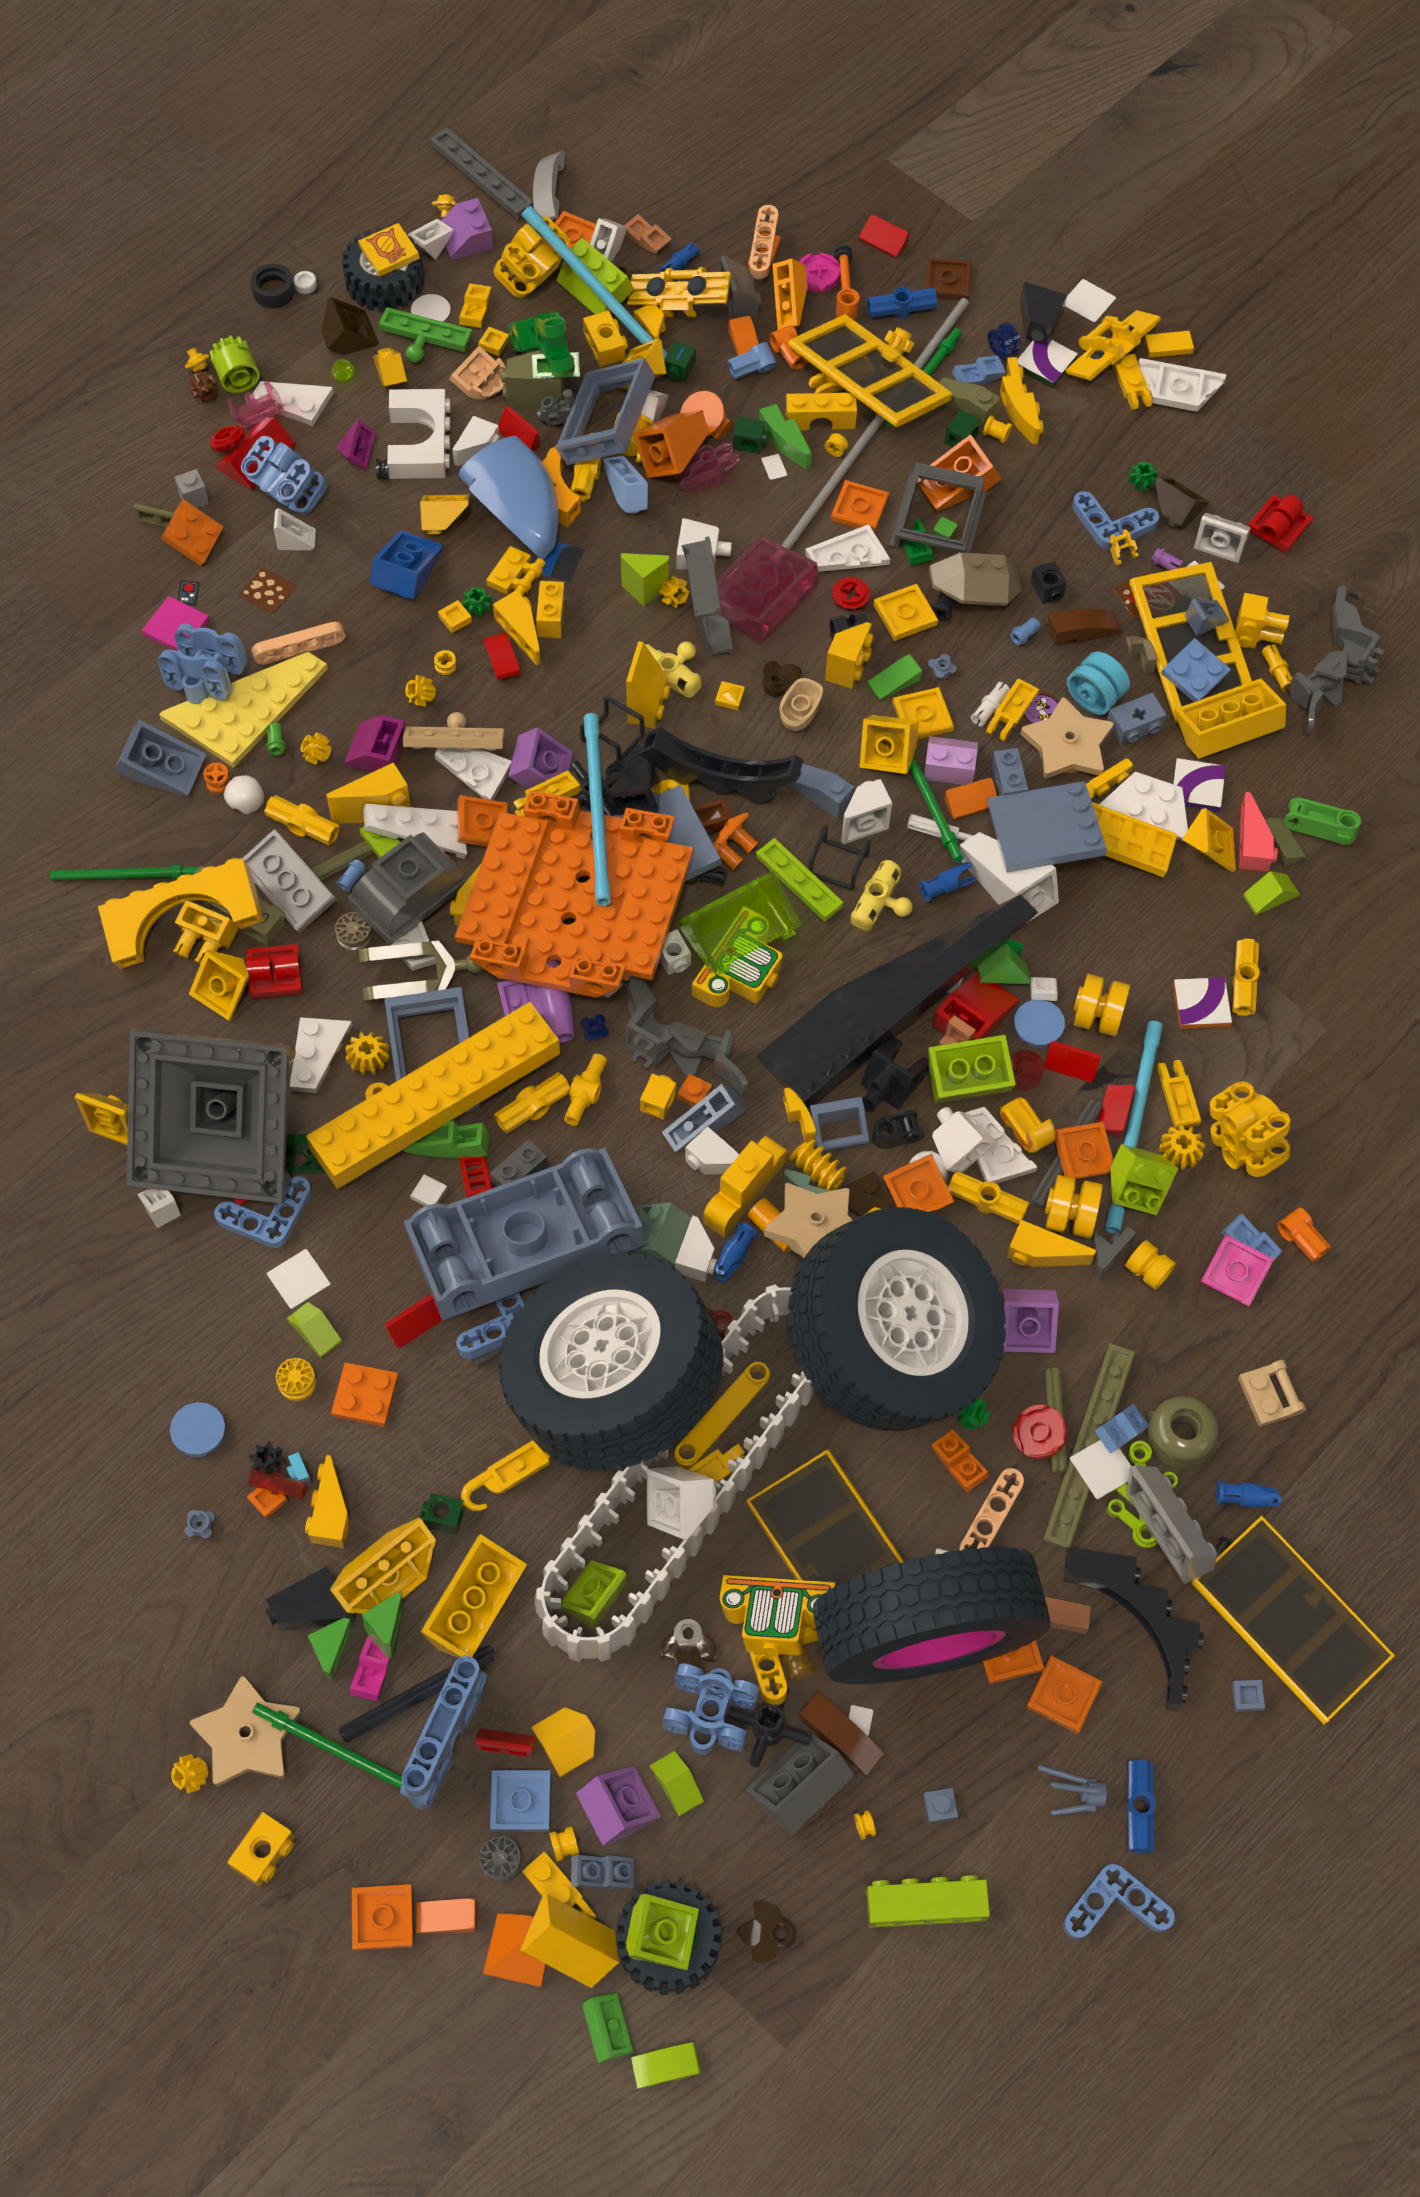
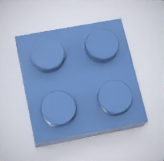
M1194 638L1162 669L1161 674L1193 702H1196L1208 695L1229 674L1231 669Z
M492 1770L491 1832H549L550 1770Z

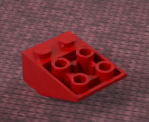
M977 972L952 992L935 1011L933 1026L946 1034L948 1022L955 1015L975 1029L972 1040L989 1038L1018 1004L1020 999L997 983H980Z

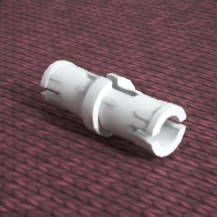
M998 682L991 693L984 696L979 708L971 715V720L974 724H977L980 720L978 726H984L992 713H995L1000 703L1010 691L1006 684L1000 688L1003 682Z

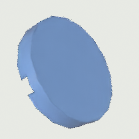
M1031 1000L1017 1009L1013 1020L1014 1032L1017 1038L1022 1043L1024 1041L1026 1044H1029V1047L1045 1049L1050 1047L1051 1041L1058 1042L1065 1028V1018L1061 1010L1053 1003L1046 1000Z
M196 1402L184 1406L175 1414L170 1426L172 1442L179 1452L188 1457L200 1458L212 1451H216L224 1441L226 1434V1425L222 1414L217 1408L208 1403Z

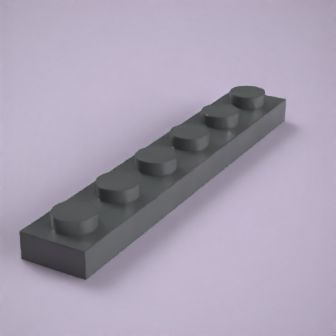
M448 128L430 138L432 147L516 219L522 217V213L527 207L532 206L534 208L533 201Z

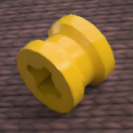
M572 1826L567 1827L561 1833L555 1831L549 1833L557 1862L562 1861L568 1855H580Z

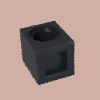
M1055 561L1033 568L1031 584L1042 604L1050 601L1055 602L1064 597L1067 582Z

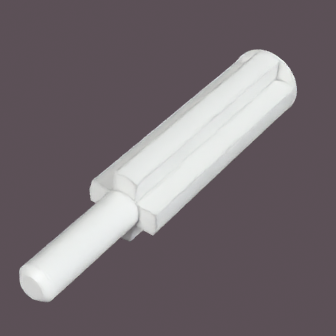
M914 814L910 815L907 828L942 837L935 820ZM948 825L951 832L955 833L957 839L965 841L973 837V835L959 832V827Z

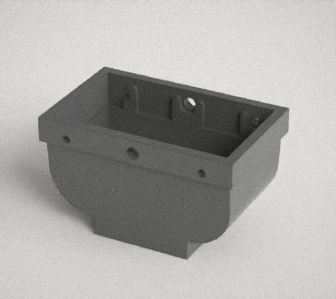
M422 832L414 837L410 834L372 863V869L354 886L352 894L347 897V903L390 946L456 895L466 880L462 877V870L426 833Z

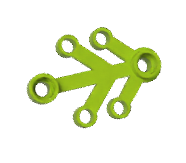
M1144 1441L1134 1442L1128 1451L1129 1460L1138 1466H1146L1152 1454L1151 1447ZM1141 1452L1144 1458L1138 1459L1134 1453ZM1166 1472L1163 1475L1173 1480V1490L1178 1483V1478L1174 1473ZM1126 1483L1113 1490L1117 1491L1132 1504L1126 1495ZM1114 1499L1110 1501L1107 1513L1112 1518L1121 1519L1133 1530L1132 1537L1138 1546L1148 1549L1157 1545V1541L1140 1515L1138 1520L1125 1509V1505L1121 1500ZM1118 1505L1121 1511L1118 1513L1114 1512L1111 1506ZM1141 1532H1148L1151 1535V1538L1144 1539L1141 1535Z

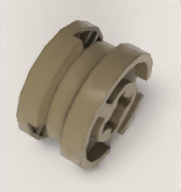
M357 912L344 914L337 920L335 925L337 942L345 951L358 953L359 949L370 946L372 941L371 926Z

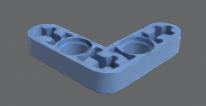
M1079 492L1073 500L1072 508L1096 543L1103 549L1112 548L1109 537L1111 535L1117 537L1123 534L1122 526L1130 525L1134 528L1130 532L1131 540L1155 530L1158 525L1159 514L1153 508H1143L1112 522L1091 493ZM1098 517L1102 522L1094 524L1090 521V518ZM1124 539L1118 541L1119 545L1125 543Z
M304 1177L292 1178L291 1186L285 1192V1201L283 1203H276L269 1217L232 1202H222L214 1211L216 1221L224 1229L268 1247L280 1248L287 1242L312 1194L311 1186ZM302 1185L304 1188V1192H298L296 1196V1203L295 1201H293L295 1197L294 1188H299ZM284 1207H292L294 1214L289 1218H284L280 1216V1211ZM230 1210L234 1218L228 1216L224 1220L222 1213L227 1214ZM249 1219H254L258 1221V1226L256 1229L249 1231L244 1228V1223ZM279 1227L280 1237L275 1236L271 1239L269 1233H275Z
M519 1292L494 1301L501 1314L500 1317L459 1335L456 1345L461 1357L473 1359L501 1347L503 1338H506L505 1333L510 1323L514 1322V1316L520 1308L524 1307V1302ZM507 1299H515L517 1301L513 1307L506 1308L503 1306L504 1301ZM492 1330H500L502 1332L498 1338L490 1339L487 1337L488 1333ZM479 1337H483L484 1343H481ZM471 1342L473 1347L468 1348L466 1343Z
M1110 1864L1103 1868L1066 1916L1063 1928L1068 1937L1075 1940L1083 1939L1095 1926L1114 1899L1155 1932L1162 1933L1167 1931L1173 1925L1175 1915L1169 1905L1124 1868L1117 1864ZM1116 1872L1119 1875L1117 1881L1123 1886L1127 1881L1131 1884L1124 1891L1123 1896L1118 1893L1122 1887L1117 1883L1112 1885L1107 1883L1109 1877L1106 1873L1111 1875ZM1138 1890L1144 1895L1145 1901L1142 1906H1134L1130 1903L1128 1896L1131 1891ZM1090 1894L1101 1896L1103 1899V1907L1101 1909L1093 1910L1088 1906L1087 1898ZM1150 1901L1155 1903L1151 1907L1153 1911L1158 1914L1161 1911L1166 1913L1164 1919L1168 1922L1167 1924L1161 1922L1159 1925L1156 1924V1916L1150 1910L1146 1915L1142 1913L1148 1907ZM1081 1906L1086 1914L1094 1917V1920L1092 1921L1088 1916L1082 1923V1927L1085 1930L1078 1929L1075 1932L1071 1929L1073 1923L1070 1919L1072 1918L1075 1921L1079 1919L1083 1911L1078 1909Z

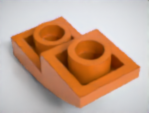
M953 1429L931 1444L938 1458L967 1493L989 1477L988 1471L971 1454L970 1447Z

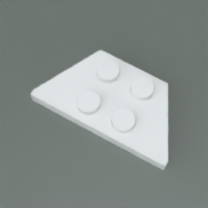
M1139 359V366L1150 391L1152 403L1196 412L1225 383L1227 375L1148 359Z
M1134 772L1099 804L1103 806L1105 802L1123 809V814L1176 833V839L1183 841L1182 838L1188 831L1182 787L1138 772Z

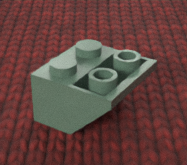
M671 1202L635 1206V1211L643 1225L646 1245L625 1253L630 1255L633 1253L644 1254L647 1257L652 1256L660 1259L662 1262L665 1261L670 1265H675L691 1217Z

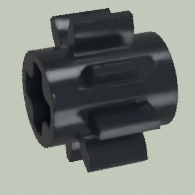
M268 1441L267 1445L261 1447L257 1444L255 1455H249L250 1461L255 1463L251 1467L253 1472L256 1473L260 1470L264 1478L272 1473L278 1475L277 1469L279 1465H285L284 1459L279 1457L283 1453L280 1447L273 1449L270 1441Z

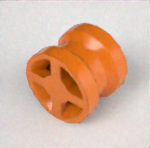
M211 763L204 769L203 775L207 789L213 794L224 793L226 785L230 782L226 766L221 763Z

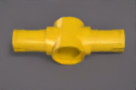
M593 1054L586 1071L582 1072L581 1076L576 1075L573 1079L569 1092L571 1104L564 1116V1121L571 1126H578L585 1108H588L590 1104L595 1105L602 1088L600 1076L607 1063V1059L603 1055Z

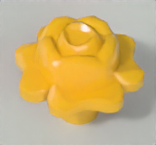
M446 194L439 195L437 201L432 202V205L441 211V218H444L457 204L453 196Z
M195 347L187 351L190 358L185 365L186 369L191 368L193 372H200L208 366L206 359L210 357L209 354L203 355L198 353Z

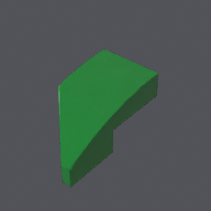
M916 519L911 530L926 533L920 519ZM905 540L903 549L910 565L933 561V552L929 545Z

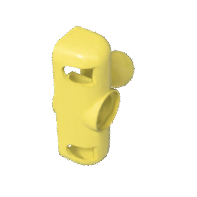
M685 641L679 644L677 656L672 653H663L660 650H655L652 645L646 644V647L667 674V685L688 698L693 697L702 687L700 675L693 673L690 668L683 665L684 661L691 660L696 654V648L691 642ZM681 679L687 682L684 691L678 687V681L680 682Z
M884 860L879 864L878 870L875 871L871 880L866 883L865 890L856 904L855 910L851 913L850 921L853 926L864 931L871 930L885 906L892 908L899 917L910 915L913 904L908 898L894 899L890 897L901 878V868L897 863L891 860ZM894 872L898 874L896 882L892 877ZM872 892H879V893H881V895H880V896H873L871 893H872ZM872 910L876 913L873 922L869 917Z

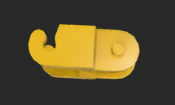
M1126 529L1122 531L1123 534L1117 537L1114 535L1110 536V543L1112 544L1110 551L1116 565L1122 564L1118 558L1120 557L1119 552L1123 548L1129 547L1131 555L1134 558L1139 557V554L1135 552L1137 550L1135 540H1131V534ZM1124 539L1126 544L1119 546L1118 541Z

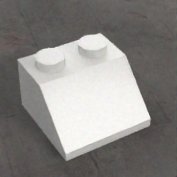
M1205 513L1201 519L1194 549L1239 563L1251 527L1217 515Z
M881 779L873 782L867 781L857 787L844 814L841 838L843 844L889 829L892 801Z

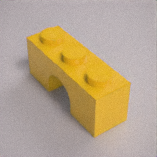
M851 393L786 394V421L794 419L800 430H809L810 423L814 419L827 418L832 421V429H855L857 416L856 397Z

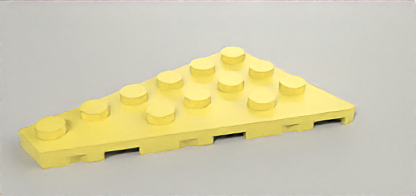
M306 652L232 682V689L224 700H218L209 695L201 703L194 704L186 701L162 711L159 714L160 719L234 768L267 733L266 726H269L270 723H277L328 669L327 664L311 653Z

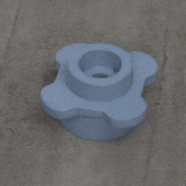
M942 654L940 658L931 659L928 662V667L932 668L933 675L938 679L948 678L957 669L956 665L951 663L950 656L947 654Z
M191 1510L187 1514L188 1526L184 1529L185 1534L188 1537L197 1535L202 1536L204 1539L209 1538L212 1535L211 1524L215 1520L214 1514L210 1511L205 1513L204 1511ZM202 1522V1526H197V1523Z

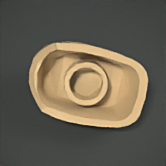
M801 678L795 681L789 688L779 707L784 727L790 731L798 732L811 723L818 711L823 696V688L819 683L807 678Z

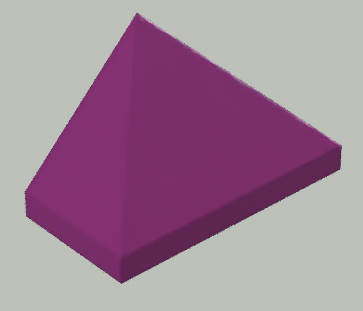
M357 420L337 446V449L348 460L362 470H366L376 432L362 421Z

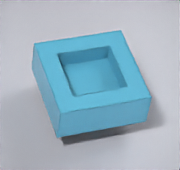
M299 1452L288 1456L291 1466L286 1468L292 1482L298 1481L301 1489L312 1485Z

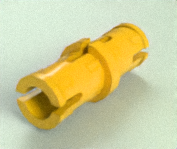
M1275 644L1266 646L1262 650V654L1269 664L1271 675L1275 676L1282 692H1286V688L1287 691H1290L1292 676L1287 668L1289 665L1282 659Z

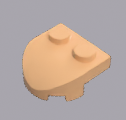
M478 346L449 379L470 398L477 400L488 399L502 390L505 383L501 381L502 368L505 369V365L500 358L495 361Z

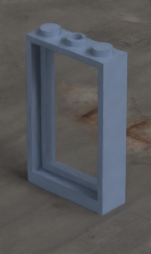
M645 358L586 372L556 446L557 451L567 465L627 451L655 378V374ZM630 385L614 428L583 436L599 393Z
M461 987L384 998L396 1082L406 1076L398 1018L454 1010L459 1044L469 1038ZM480 1104L475 1105L464 1113L480 1108Z

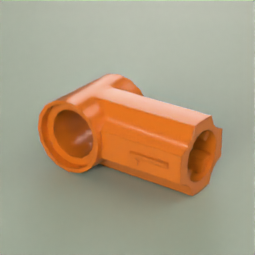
M789 325L770 333L769 340L773 350L776 353L780 352L790 368L797 371L802 369L808 361L788 346L789 341L798 336L795 328Z
M1298 1207L1277 1223L1280 1234L1287 1241H1294L1312 1262L1320 1259L1331 1248L1329 1243L1313 1227L1311 1217L1302 1208Z

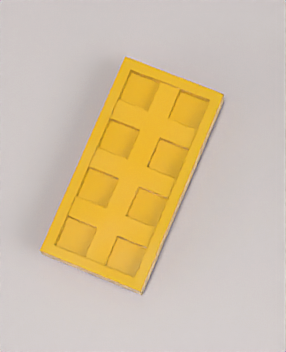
M1092 802L1107 847V855L1105 856L1164 877L1168 870L1177 834Z

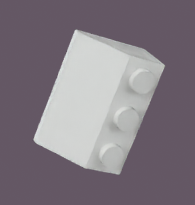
M678 1466L647 1469V1525L681 1539H688L714 1508L716 1486L713 1478Z

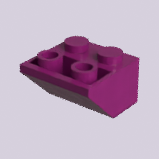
M379 715L361 722L346 757L345 766L370 772L379 770L391 763H394L396 766L403 749L405 721Z

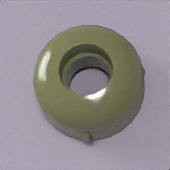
M1190 1396L1172 1397L1163 1401L1157 1406L1155 1411L1148 1413V1418L1150 1419L1147 1428L1148 1445L1151 1447L1152 1453L1168 1466L1180 1469L1193 1468L1202 1464L1209 1457L1213 1449L1219 1448L1216 1417L1212 1410L1199 1399ZM1180 1421L1188 1423L1194 1429L1195 1438L1189 1440L1179 1438L1172 1431L1171 1425Z

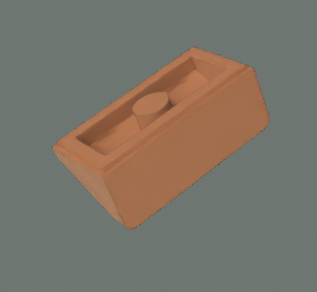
M1045 1597L1052 1628L1087 1634L1091 1606Z

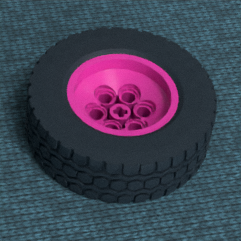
M1013 1547L963 1549L961 1551L944 1552L942 1554H934L896 1563L868 1572L865 1575L862 1574L852 1578L850 1581H845L823 1593L813 1604V1617L826 1673L830 1680L842 1684L863 1685L896 1682L964 1668L1026 1646L1042 1637L1051 1627L1050 1615L1035 1559L1029 1551Z

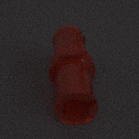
M252 1469L248 1478V1486L269 1490L271 1494L277 1496L281 1493L303 1499L307 1490V1482L286 1478L282 1473L274 1475Z

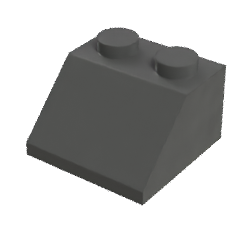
M721 256L720 272L732 273L726 303L731 319L758 316L759 306L762 305L760 293L755 292L753 276H749L745 266L726 256Z

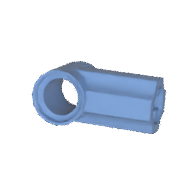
M767 342L760 343L752 347L749 352L728 360L730 373L735 380L757 371L758 373L767 372L777 365Z

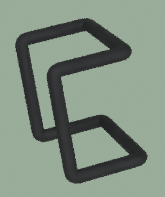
M606 695L604 696V712L598 718L599 724L609 713V702L640 720V733L622 754L621 746L599 732L600 739L616 748V760H622L644 736V717ZM584 723L580 725L581 741H586Z
M824 825L810 856L808 870L820 880L853 890L856 886V877L864 857L869 855L871 841L867 839L862 850L829 840L827 839L828 826ZM822 841L825 844L859 855L852 872L851 885L813 872L814 860Z

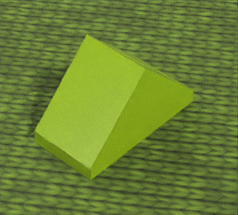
M1270 871L1248 889L1243 896L1255 915H1258L1299 897L1300 893L1287 874Z
M309 1302L287 1318V1321L320 1358L342 1342L323 1312Z
M675 1751L650 1765L652 1772L678 1817L704 1803L690 1769Z

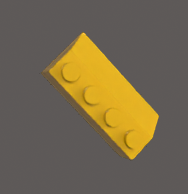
M1261 678L1176 708L1175 715L1186 745L1199 759L1285 728L1286 704Z

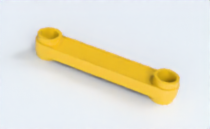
M754 1362L750 1364L675 1449V1461L678 1466L689 1469L698 1463L767 1386L770 1371L764 1363ZM760 1372L764 1377L758 1380L752 1378L751 1374ZM684 1451H690L694 1454V1457L687 1460L681 1458L680 1454Z

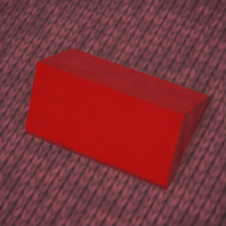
M275 417L260 420L245 435L241 443L235 445L215 465V469L252 491L257 485L250 481L242 472L241 464L254 443L260 437L268 436L277 444L282 442L291 449L296 444ZM265 445L263 449L269 451L270 447ZM259 455L256 456L261 461H263L262 457H260ZM257 462L249 465L248 472L250 474L258 470Z

